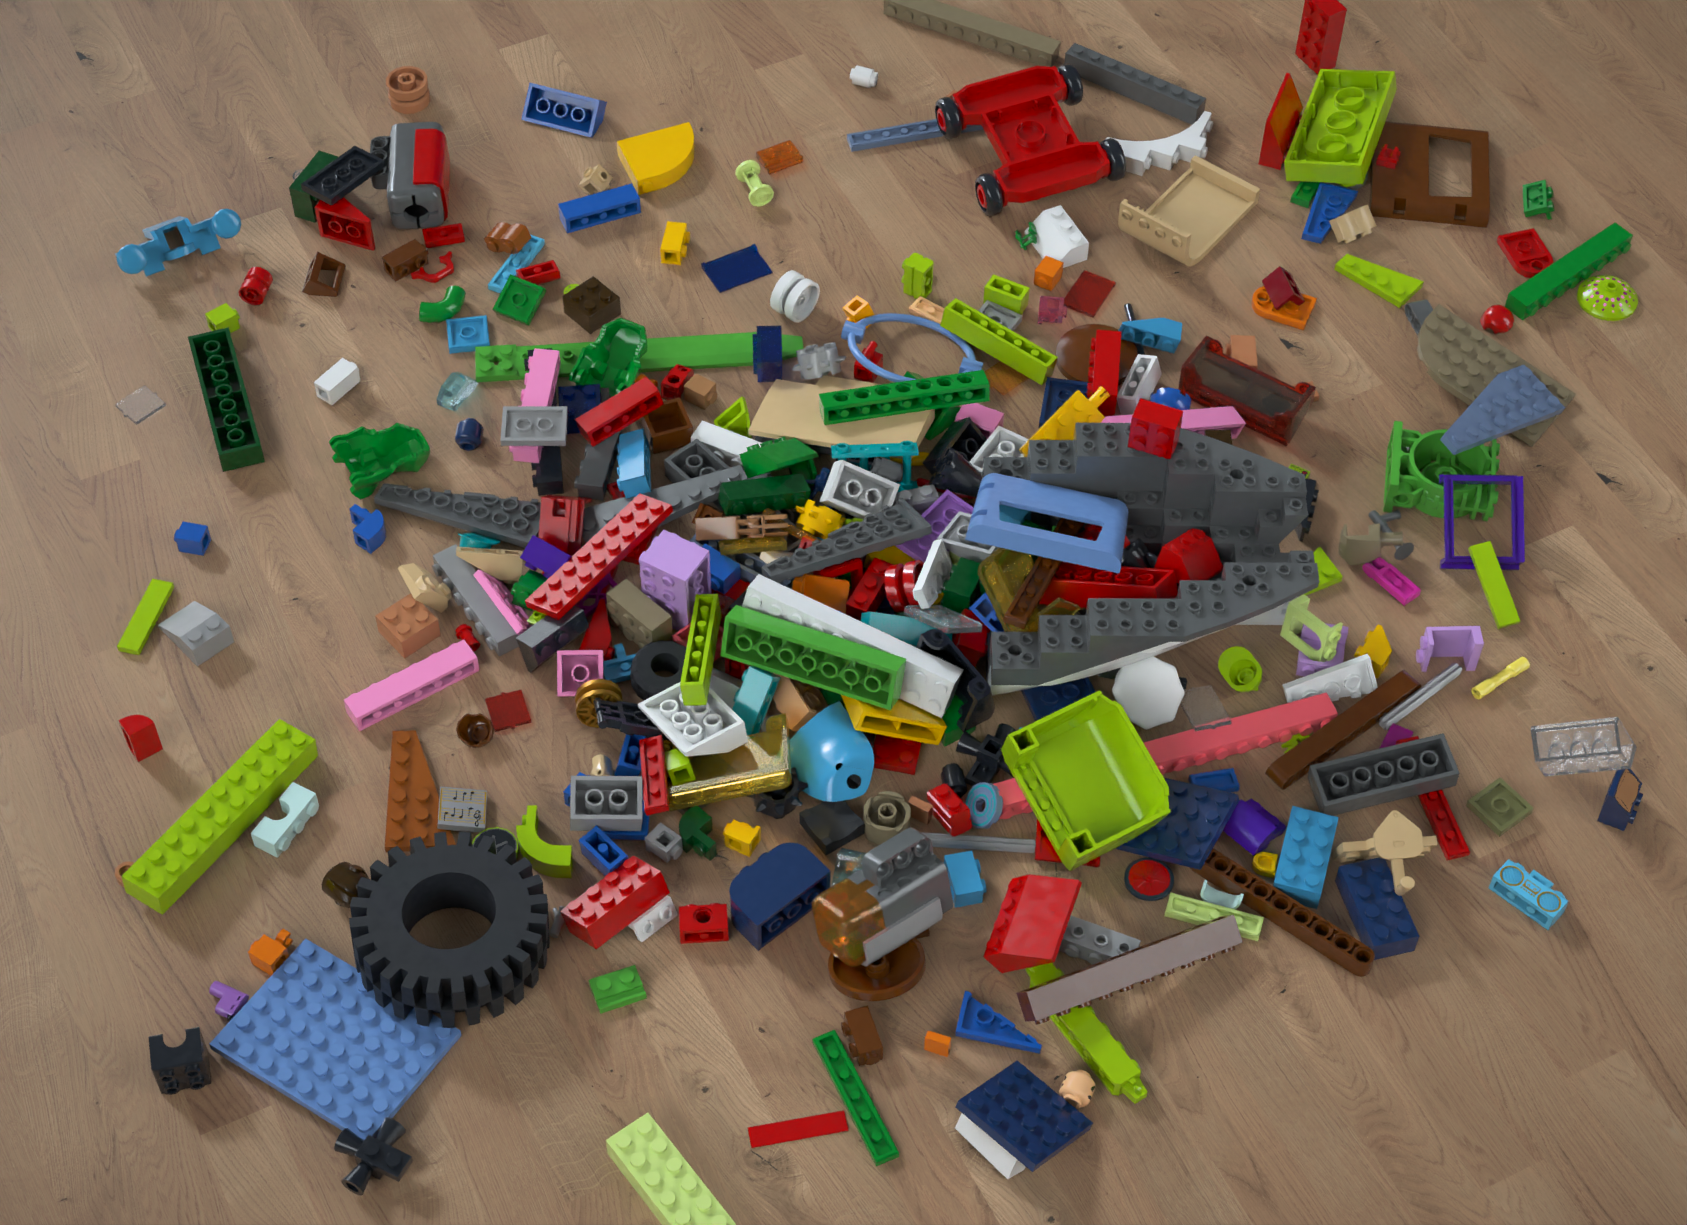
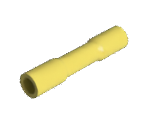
M1520 657L1496 675L1471 689L1473 696L1478 700L1494 691L1499 685L1527 670L1530 667L1529 661L1525 657Z

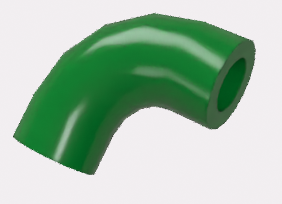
M449 286L442 301L433 303L421 302L419 321L437 323L454 317L460 312L464 304L465 290L459 286Z

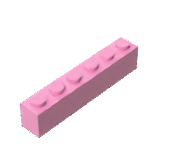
M534 348L533 357L530 356L528 361L529 373L525 374L524 383L526 388L521 391V406H552L561 366L559 351ZM509 446V451L513 453L514 461L539 463L543 446Z
M465 640L454 643L448 648L434 653L428 658L414 663L408 668L394 673L358 693L350 695L344 699L346 712L357 729L361 731L478 672L477 656Z

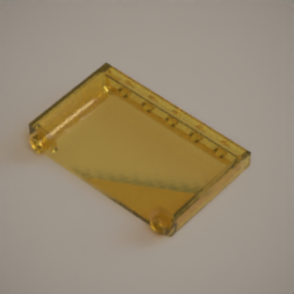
M786 713L768 718L766 721V732L747 735L748 742L730 752L689 756L696 779L694 781L673 786L666 766L669 810L673 811L788 787L792 782L789 723ZM663 739L665 752L677 748L672 742Z

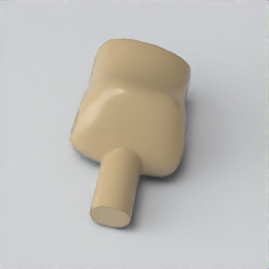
M600 754L592 758L593 768L590 773L591 776H614L612 761L609 757Z

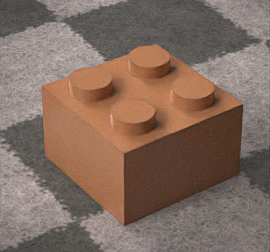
M411 593L375 615L378 632L404 659L441 636L438 619L421 602L415 600Z

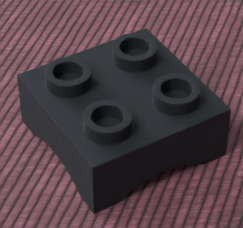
M845 800L838 802L823 801L819 805L799 813V823L825 855L832 853L865 833L864 821L851 810Z

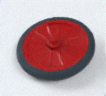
M1144 857L1129 864L1124 873V882L1128 891L1136 898L1144 901H1157L1165 898L1172 891L1174 875L1169 866L1163 861Z

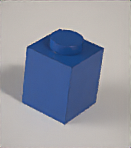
M183 521L180 528L175 531L174 541L177 543L179 552L204 556L211 537L208 526Z

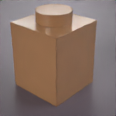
M695 373L684 385V399L705 410L717 399L716 383Z

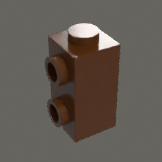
M414 239L382 256L384 271L396 282L429 264L428 249L424 244L421 245Z
M868 1005L844 1012V1022H841V1028L844 1037L848 1036L851 1043L848 1045L852 1058L856 1057L859 1066L865 1064L873 1065L882 1060L883 1045Z

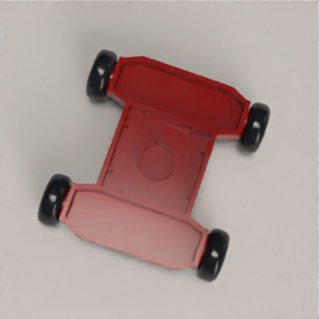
M1066 63L1058 68L1056 66H1034L966 85L957 93L952 94V98L943 97L936 102L935 115L940 132L946 139L957 138L961 131L966 129L967 125H981L1003 165L993 170V175L984 173L976 178V197L985 215L990 217L999 214L1002 211V207L1007 206L1008 202L1026 203L1039 200L1043 197L1096 183L1100 178H1107L1110 181H1118L1124 178L1126 174V159L1119 142L1113 138L1105 139L1100 144L1098 141L1079 142L1058 102H1064L1069 106H1073L1082 101V80L1074 65Z

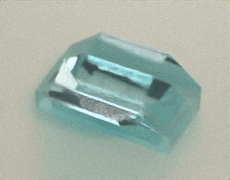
M460 372L451 373L439 390L436 399L437 405L456 411L479 383Z

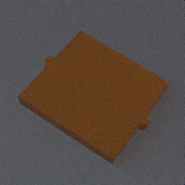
M1001 361L984 371L990 387L995 388L1003 396L1029 379Z

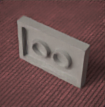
M503 406L501 446H566L567 406Z

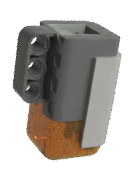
M911 827L867 852L862 859V869L818 894L812 902V911L820 944L843 963L851 967L870 965L941 921L943 914L953 908L949 877L944 862L934 854L931 839Z

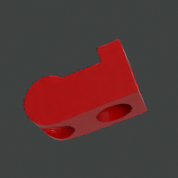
M676 364L661 382V398L671 400L680 397L681 399L684 385L693 377L694 370Z

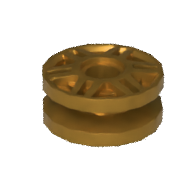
M591 680L582 684L577 689L575 694L576 714L583 724L599 728L593 703L595 698L600 697L602 700L611 702L623 701L622 690L610 680Z

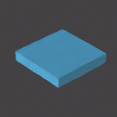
M487 315L446 319L450 354L475 351V347L490 346Z

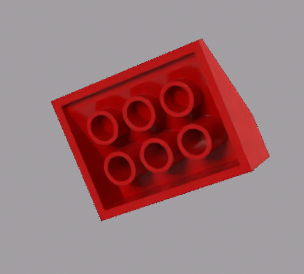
M1286 73L1266 120L1258 163L1259 165L1281 170L1303 111L1301 100L1290 73Z
M1030 874L1012 878L983 957L1001 973L1054 963L1082 882L1075 879Z

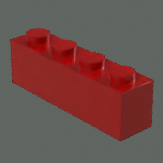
M645 377L576 418L575 421L582 436L594 447L664 405L659 390Z

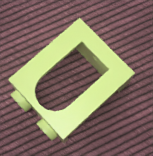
M1303 594L1288 603L1280 636L1311 660L1319 662L1330 661L1336 655V647L1341 638L1340 633L1343 623L1340 622L1333 627H1329L1307 610L1310 598ZM1303 624L1318 635L1321 641L1320 650L1312 648L1296 635L1301 632Z

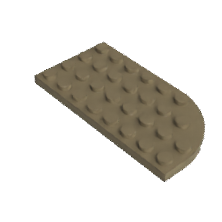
M1440 304L1427 316L1419 330L1417 351L1420 361H1423L1428 369L1427 373L1441 387L1469 406L1499 373L1521 365L1528 367L1545 384L1546 388L1559 399L1565 408L1576 395ZM1560 414L1511 434L1533 447Z

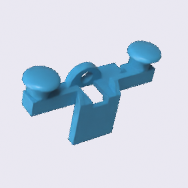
M221 209L213 217L195 224H191L186 217H175L143 229L145 237L152 240L139 245L128 244L122 247L119 252L115 253L117 264L125 273L137 274L143 270L147 277L165 270L162 263L164 261L188 255L198 248L202 255L220 249L221 247L216 235L225 239L236 236L241 228V219L231 209ZM175 226H177L185 245L170 250L164 233L174 230Z

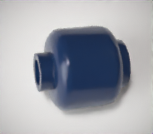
M474 418L460 421L456 428L455 442L463 450L472 451L478 448L482 443L483 426Z

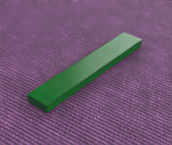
M832 1030L813 1038L812 1043L876 1167L898 1158L899 1151L836 1031Z

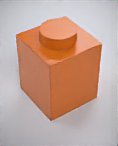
M1045 256L1035 269L1034 285L1052 291L1062 278L1064 262Z

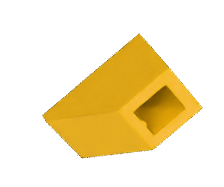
M1378 624L1374 631L1370 630L1364 640L1365 644L1363 646L1359 645L1354 654L1356 658L1365 654L1369 655L1375 678L1379 679L1389 664L1392 653L1384 629Z

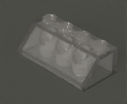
M1618 717L1531 726L1535 763L1544 777L1631 769L1637 747Z

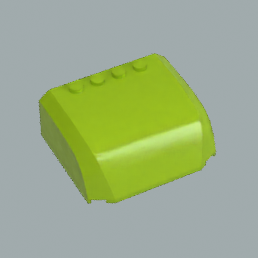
M1100 690L1009 734L1001 749L1013 777L1061 862L1069 871L1141 835L1170 813L1168 784L1122 705L1115 700L1111 701L1101 694L1102 691Z

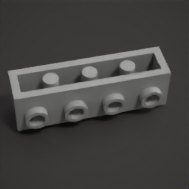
M1071 915L1059 951L1066 953L1070 957H1078L1088 961L1090 964H1095L1140 947L1141 940Z

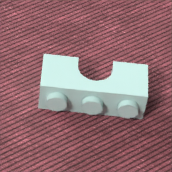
M294 782L279 798L282 811L288 815L281 820H272L264 816L251 832L254 846L277 858L283 851L288 849L292 839L296 834L301 833L305 823L317 813L319 808L316 793Z

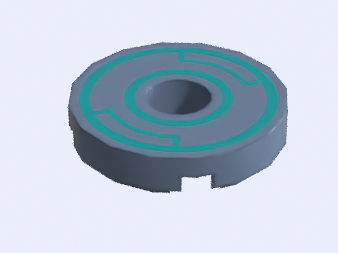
M982 782L974 785L965 799V804L970 809V819L974 828H991L990 826L999 820L1002 813L1003 799L1002 796H999L998 791L1000 790L991 783ZM985 801V809L982 810V805Z

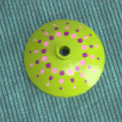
M1611 275L1589 277L1579 285L1577 291V301L1581 308L1589 315L1601 320L1618 321L1626 319L1635 312L1638 305V296L1632 286L1626 281Z

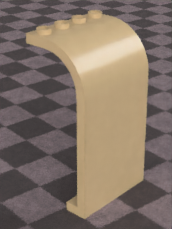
M1195 155L1191 159L1190 168L1145 212L1144 208L1139 210L1140 206L1134 207L1128 204L1127 199H1124L1120 203L1118 225L1121 231L1191 267L1200 262L1258 203L1260 188Z

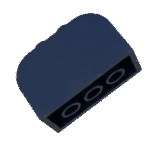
M783 843L768 853H763L752 865L745 866L731 882L729 889L730 916L733 926L759 951L825 901V897L830 893L831 871L809 849L798 843Z

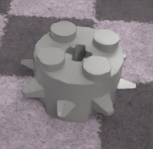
M835 342L823 344L824 346L818 347V344L806 346L805 349L796 351L798 364L794 365L792 370L800 371L801 379L820 378L823 375L829 374V371L833 375L842 371L840 362L844 361L846 356L838 355Z

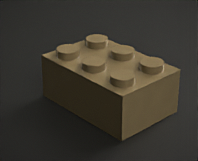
M623 580L606 593L609 623L614 628L620 629L624 636L630 641L633 640L640 649L649 643L661 640L673 641L671 615L629 580Z

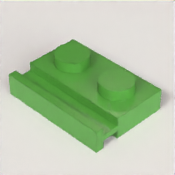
M635 965L589 980V986L600 1014L647 999Z

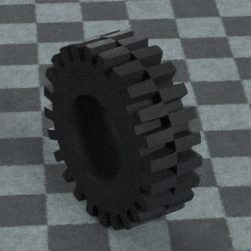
M446 832L434 833L435 847L427 849L421 836L410 840L411 855L406 856L396 846L388 851L389 866L376 860L370 866L371 880L362 877L357 884L358 897H352L350 904L352 918H349L355 965L357 972H361L362 984L367 992L374 989L375 1000L381 1007L384 1008L392 1002L394 1015L403 1020L415 1008L418 1025L429 1027L434 1012L441 1014L443 1028H455V1013L465 1012L469 1026L480 1023V1008L486 1006L493 1018L504 1013V996L514 1005H517L524 999V985L533 989L539 980L538 968L545 969L547 948L550 947L548 899L547 894H544L542 879L539 874L533 876L532 864L527 858L524 857L517 862L516 851L508 844L496 854L495 839L484 835L476 848L472 845L470 832H459L457 845H448ZM446 908H464L475 911L488 919L492 924L480 939L467 946L455 949L432 948L418 942L409 934L416 923L432 912Z

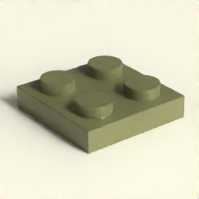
M1502 778L1495 780L1466 803V806L1499 837L1529 816L1534 809Z

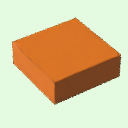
M927 1031L924 1050L948 1057L951 1038Z

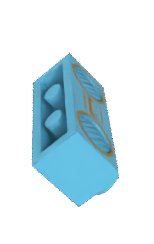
M1510 859L1493 875L1489 885L1490 890L1547 930L1565 912L1569 902L1561 892L1551 889L1554 883L1535 870L1529 874L1521 864L1514 863Z

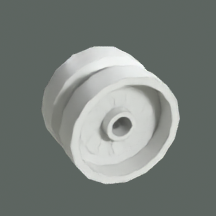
M793 270L788 271L776 283L770 298V306L778 313L785 314L790 320L799 323L804 321L813 311L819 298L820 287L816 282L805 278L802 274Z

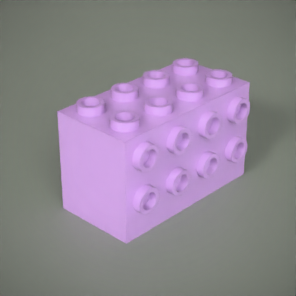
M663 530L659 536L654 537L651 546L647 551L642 552L639 557L641 591L671 615L672 629L679 631L691 623L696 594H711L710 551L695 542L681 538L675 533Z

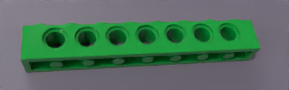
M984 370L820 393L819 409L824 425L987 402L990 401V383Z

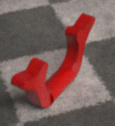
M448 251L445 256L439 257L440 263L445 264L446 268L435 274H428L421 267L419 271L411 273V278L436 283L454 272V265L451 261L452 252Z

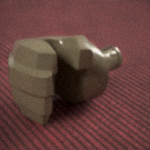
M1380 523L1369 525V535L1348 536L1347 524H1344L1340 534L1339 555L1349 565L1371 562L1381 556V548L1383 546H1403V532L1381 531Z

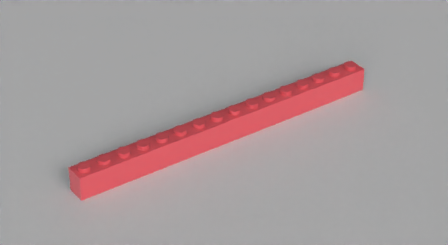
M1326 692L1144 742V745L1163 775L1173 771H1182L1194 765L1200 766L1212 760H1222L1230 755L1243 754L1252 749L1265 748L1277 742H1286L1292 738V735H1310L1336 718L1338 712ZM1015 778L993 784L1000 790L998 791L999 796H1002L1003 808L999 819H1009L1014 815L1033 812Z

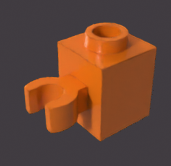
M282 929L277 934L275 940L264 934L259 940L255 941L248 951L252 964L272 976L289 957L287 948L293 942V939L289 938L291 933Z

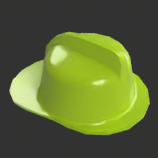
M1234 646L1226 649L1220 655L1218 661V669L1221 675L1236 691H1258V686L1262 681V668L1257 660L1244 647Z

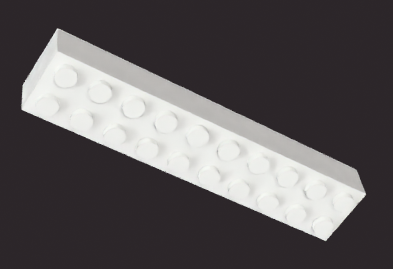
M760 574L748 586L742 607L906 658L900 699L940 718L943 717L951 705L964 669Z

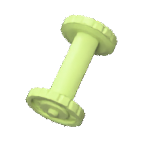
M747 160L737 167L735 175L738 180L747 183L750 189L748 197L750 203L753 206L760 207L772 200L774 191L771 186L763 184L758 175L761 168L758 162Z

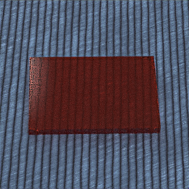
M1083 270L1066 297L1062 300L1061 305L1094 318L1115 287L1116 282Z

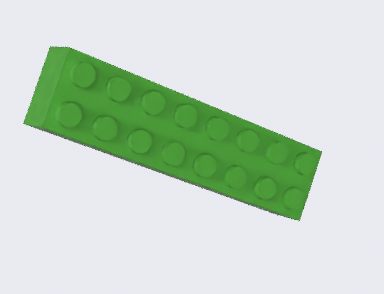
M735 605L725 617L720 654L722 657L891 710L900 698L906 658Z

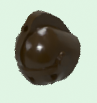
M341 862L326 873L321 884L322 890L337 905L350 908L352 897H358V882L362 877L369 879V876L362 867L352 865L349 862Z

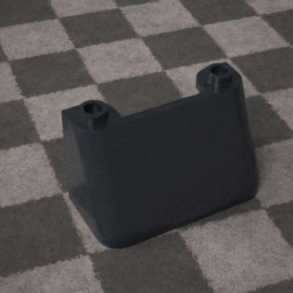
M931 629L921 634L916 648L964 669L955 692L963 702V705L958 710L961 717L957 721V726L962 732H965L990 719L995 710V703L987 681L943 631Z

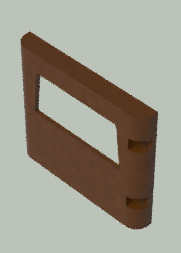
M1385 121L1370 163L1369 209L1372 216L1487 228L1490 215L1488 131ZM1429 137L1465 142L1471 145V197L1429 195ZM1384 144H1388L1387 148L1394 150L1395 147H1398L1399 151H1401L1395 170L1376 165L1378 155ZM1393 210H1401L1403 213H1393ZM1454 216L1464 217V220L1454 219Z

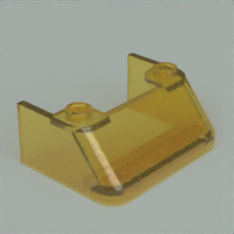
M999 548L981 562L978 567V576L1005 632H1037L1039 615H1073L1080 610L1079 605L1062 598H1057L1040 612L1037 607L1025 629L1003 622L1005 613L1025 581L1024 577L1029 574L1034 562L1030 554Z

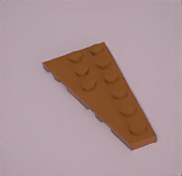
M416 730L393 731L385 851L388 852L398 846L403 852H410V840L420 836L426 849L435 847L434 833L446 832L447 844L456 845L451 830L437 829L439 796Z

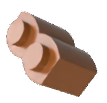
M499 222L485 236L484 240L487 248L492 252L500 253L504 251L510 254H517L532 237L527 227L522 224L515 223L510 225L505 222Z

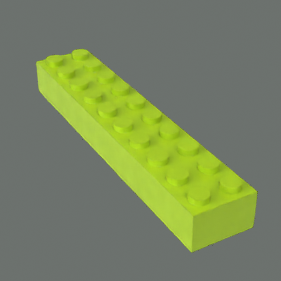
M279 719L121 876L126 893L163 915L318 757L316 740Z

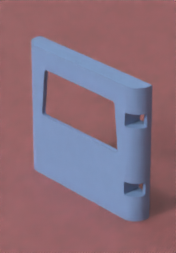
M991 473L981 480L965 540L1120 574L1129 512L1125 503L1117 499ZM999 505L1098 525L1102 527V530L1097 540L1092 541L1009 523L999 519Z

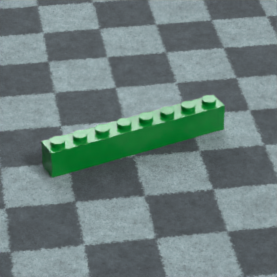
M1614 222L1509 292L1505 307L1522 321L1529 316H1533L1540 308L1547 307L1552 300L1560 298L1564 292L1575 288L1582 280L1588 279L1592 273L1600 271L1604 265L1613 262L1622 253H1627L1631 248L1630 243L1633 235Z

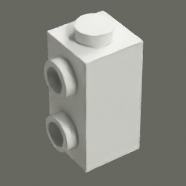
M344 358L340 359L314 382L317 397L330 405L336 403L360 382L359 368L353 362H349Z

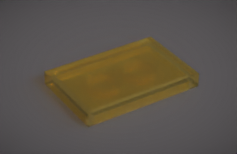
M784 536L718 541L721 555L787 550V542Z

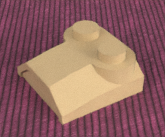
M414 563L398 567L415 600L441 613L448 607V601L451 599V590L445 583L442 582L440 584L428 570Z

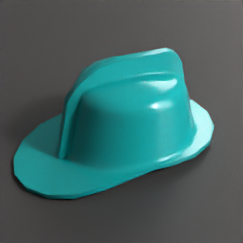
M473 532L458 533L460 535L459 547L491 549L492 545L500 543V540Z

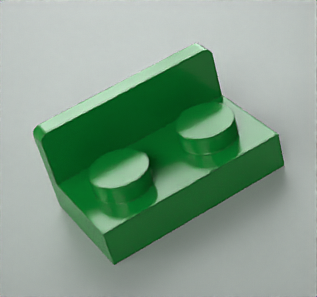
M1546 180L1522 185L1525 217L1545 213L1548 220L1552 219V212L1555 209L1551 198H1554L1552 187H1548Z

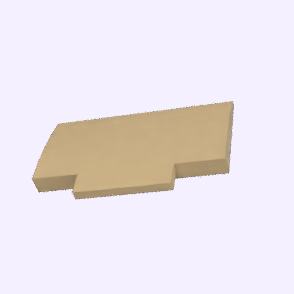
M825 375L820 377L816 385L776 379L752 421L749 435L773 439L785 436L786 440L796 438L805 444L831 448V445L839 443L859 445L901 443L902 441L917 442L919 447L935 419V409L824 425L819 409L820 393L882 384ZM890 456L892 458L903 459V456Z

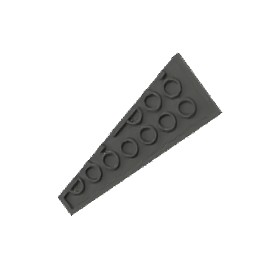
M741 465L655 488L643 495L672 505L673 512L658 526L660 527L698 509L700 503L709 504L717 500L722 482L748 480ZM623 497L584 508L582 536L585 543L596 535L635 497L627 499Z
M383 484L374 496L375 504L526 548L532 535L539 537L541 502H538V499L521 501L518 500V497L512 496L511 498L501 499L492 494L464 492V495L452 494L451 490H444L443 493L433 492L431 488L413 490L408 486Z
M901 498L898 499V504L892 507L886 505L882 507L881 512L875 515L871 513L865 515L864 520L861 522H851L829 533L828 538L821 542L819 540L813 541L812 546L809 548H798L792 556L780 557L762 566V575L777 583H781L784 580L801 577L815 570L819 571L834 564H841L844 561L860 558L875 551H882L887 547L901 545L909 540L920 539L932 533V526Z

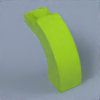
M527 805V815L522 816V825H516L518 845L522 857L527 858L532 864V868L543 875L555 878H572V845H551L541 840L537 835L539 821L537 805Z

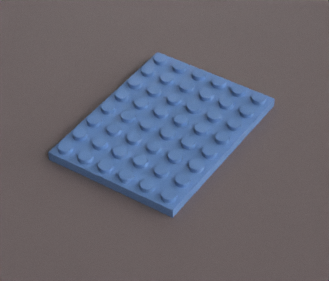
M305 938L209 1045L210 1049L301 1106L342 1131L345 1128H349L364 1141L368 1135L377 1137L384 1118L394 1117L461 1037V1030L456 1027L443 1028L442 1020L434 1014L429 1027L418 1025L415 1008L411 1010L405 1020L395 1016L392 1002L383 1008L375 1000L374 989L367 992L362 984L361 972L358 973L355 967Z

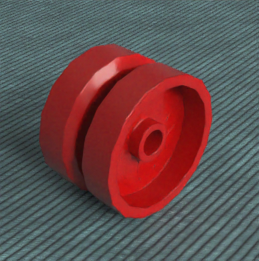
M921 560L909 561L905 565L902 563L894 564L886 568L884 577L885 591L889 604L896 613L912 610V608L916 610L921 609L918 601L913 596V589L924 564Z

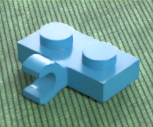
M623 644L614 645L615 659L604 661V679L614 683L630 680L631 664L636 655L626 656Z

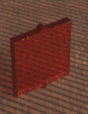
M522 690L509 693L502 692L501 695L485 699L495 732L509 728L515 729L517 726L531 723Z

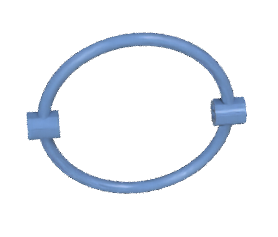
M896 313L877 314L863 318L857 323L846 320L842 329L841 338L848 341L849 349L856 360L874 374L895 383L916 379L889 372L871 362L861 353L856 343L861 344L866 326L870 324L895 321L916 324L935 330L953 340L966 354L967 358L963 357L958 373L978 371L983 368V363L976 361L972 348L965 340L941 327L939 323L925 318Z

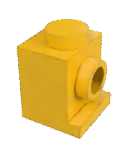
M733 819L732 823H728L723 831L725 846L750 857L761 841V827L756 825L755 828H752L745 822Z

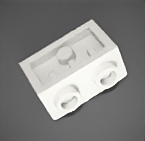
M665 896L628 925L629 928L634 930L639 941L643 942L677 916V911L671 897Z

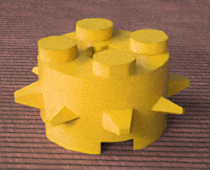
M809 499L804 507L796 506V511L800 513L796 526L803 533L814 535L813 538L827 539L828 534L841 528L846 519L826 506H816V502Z

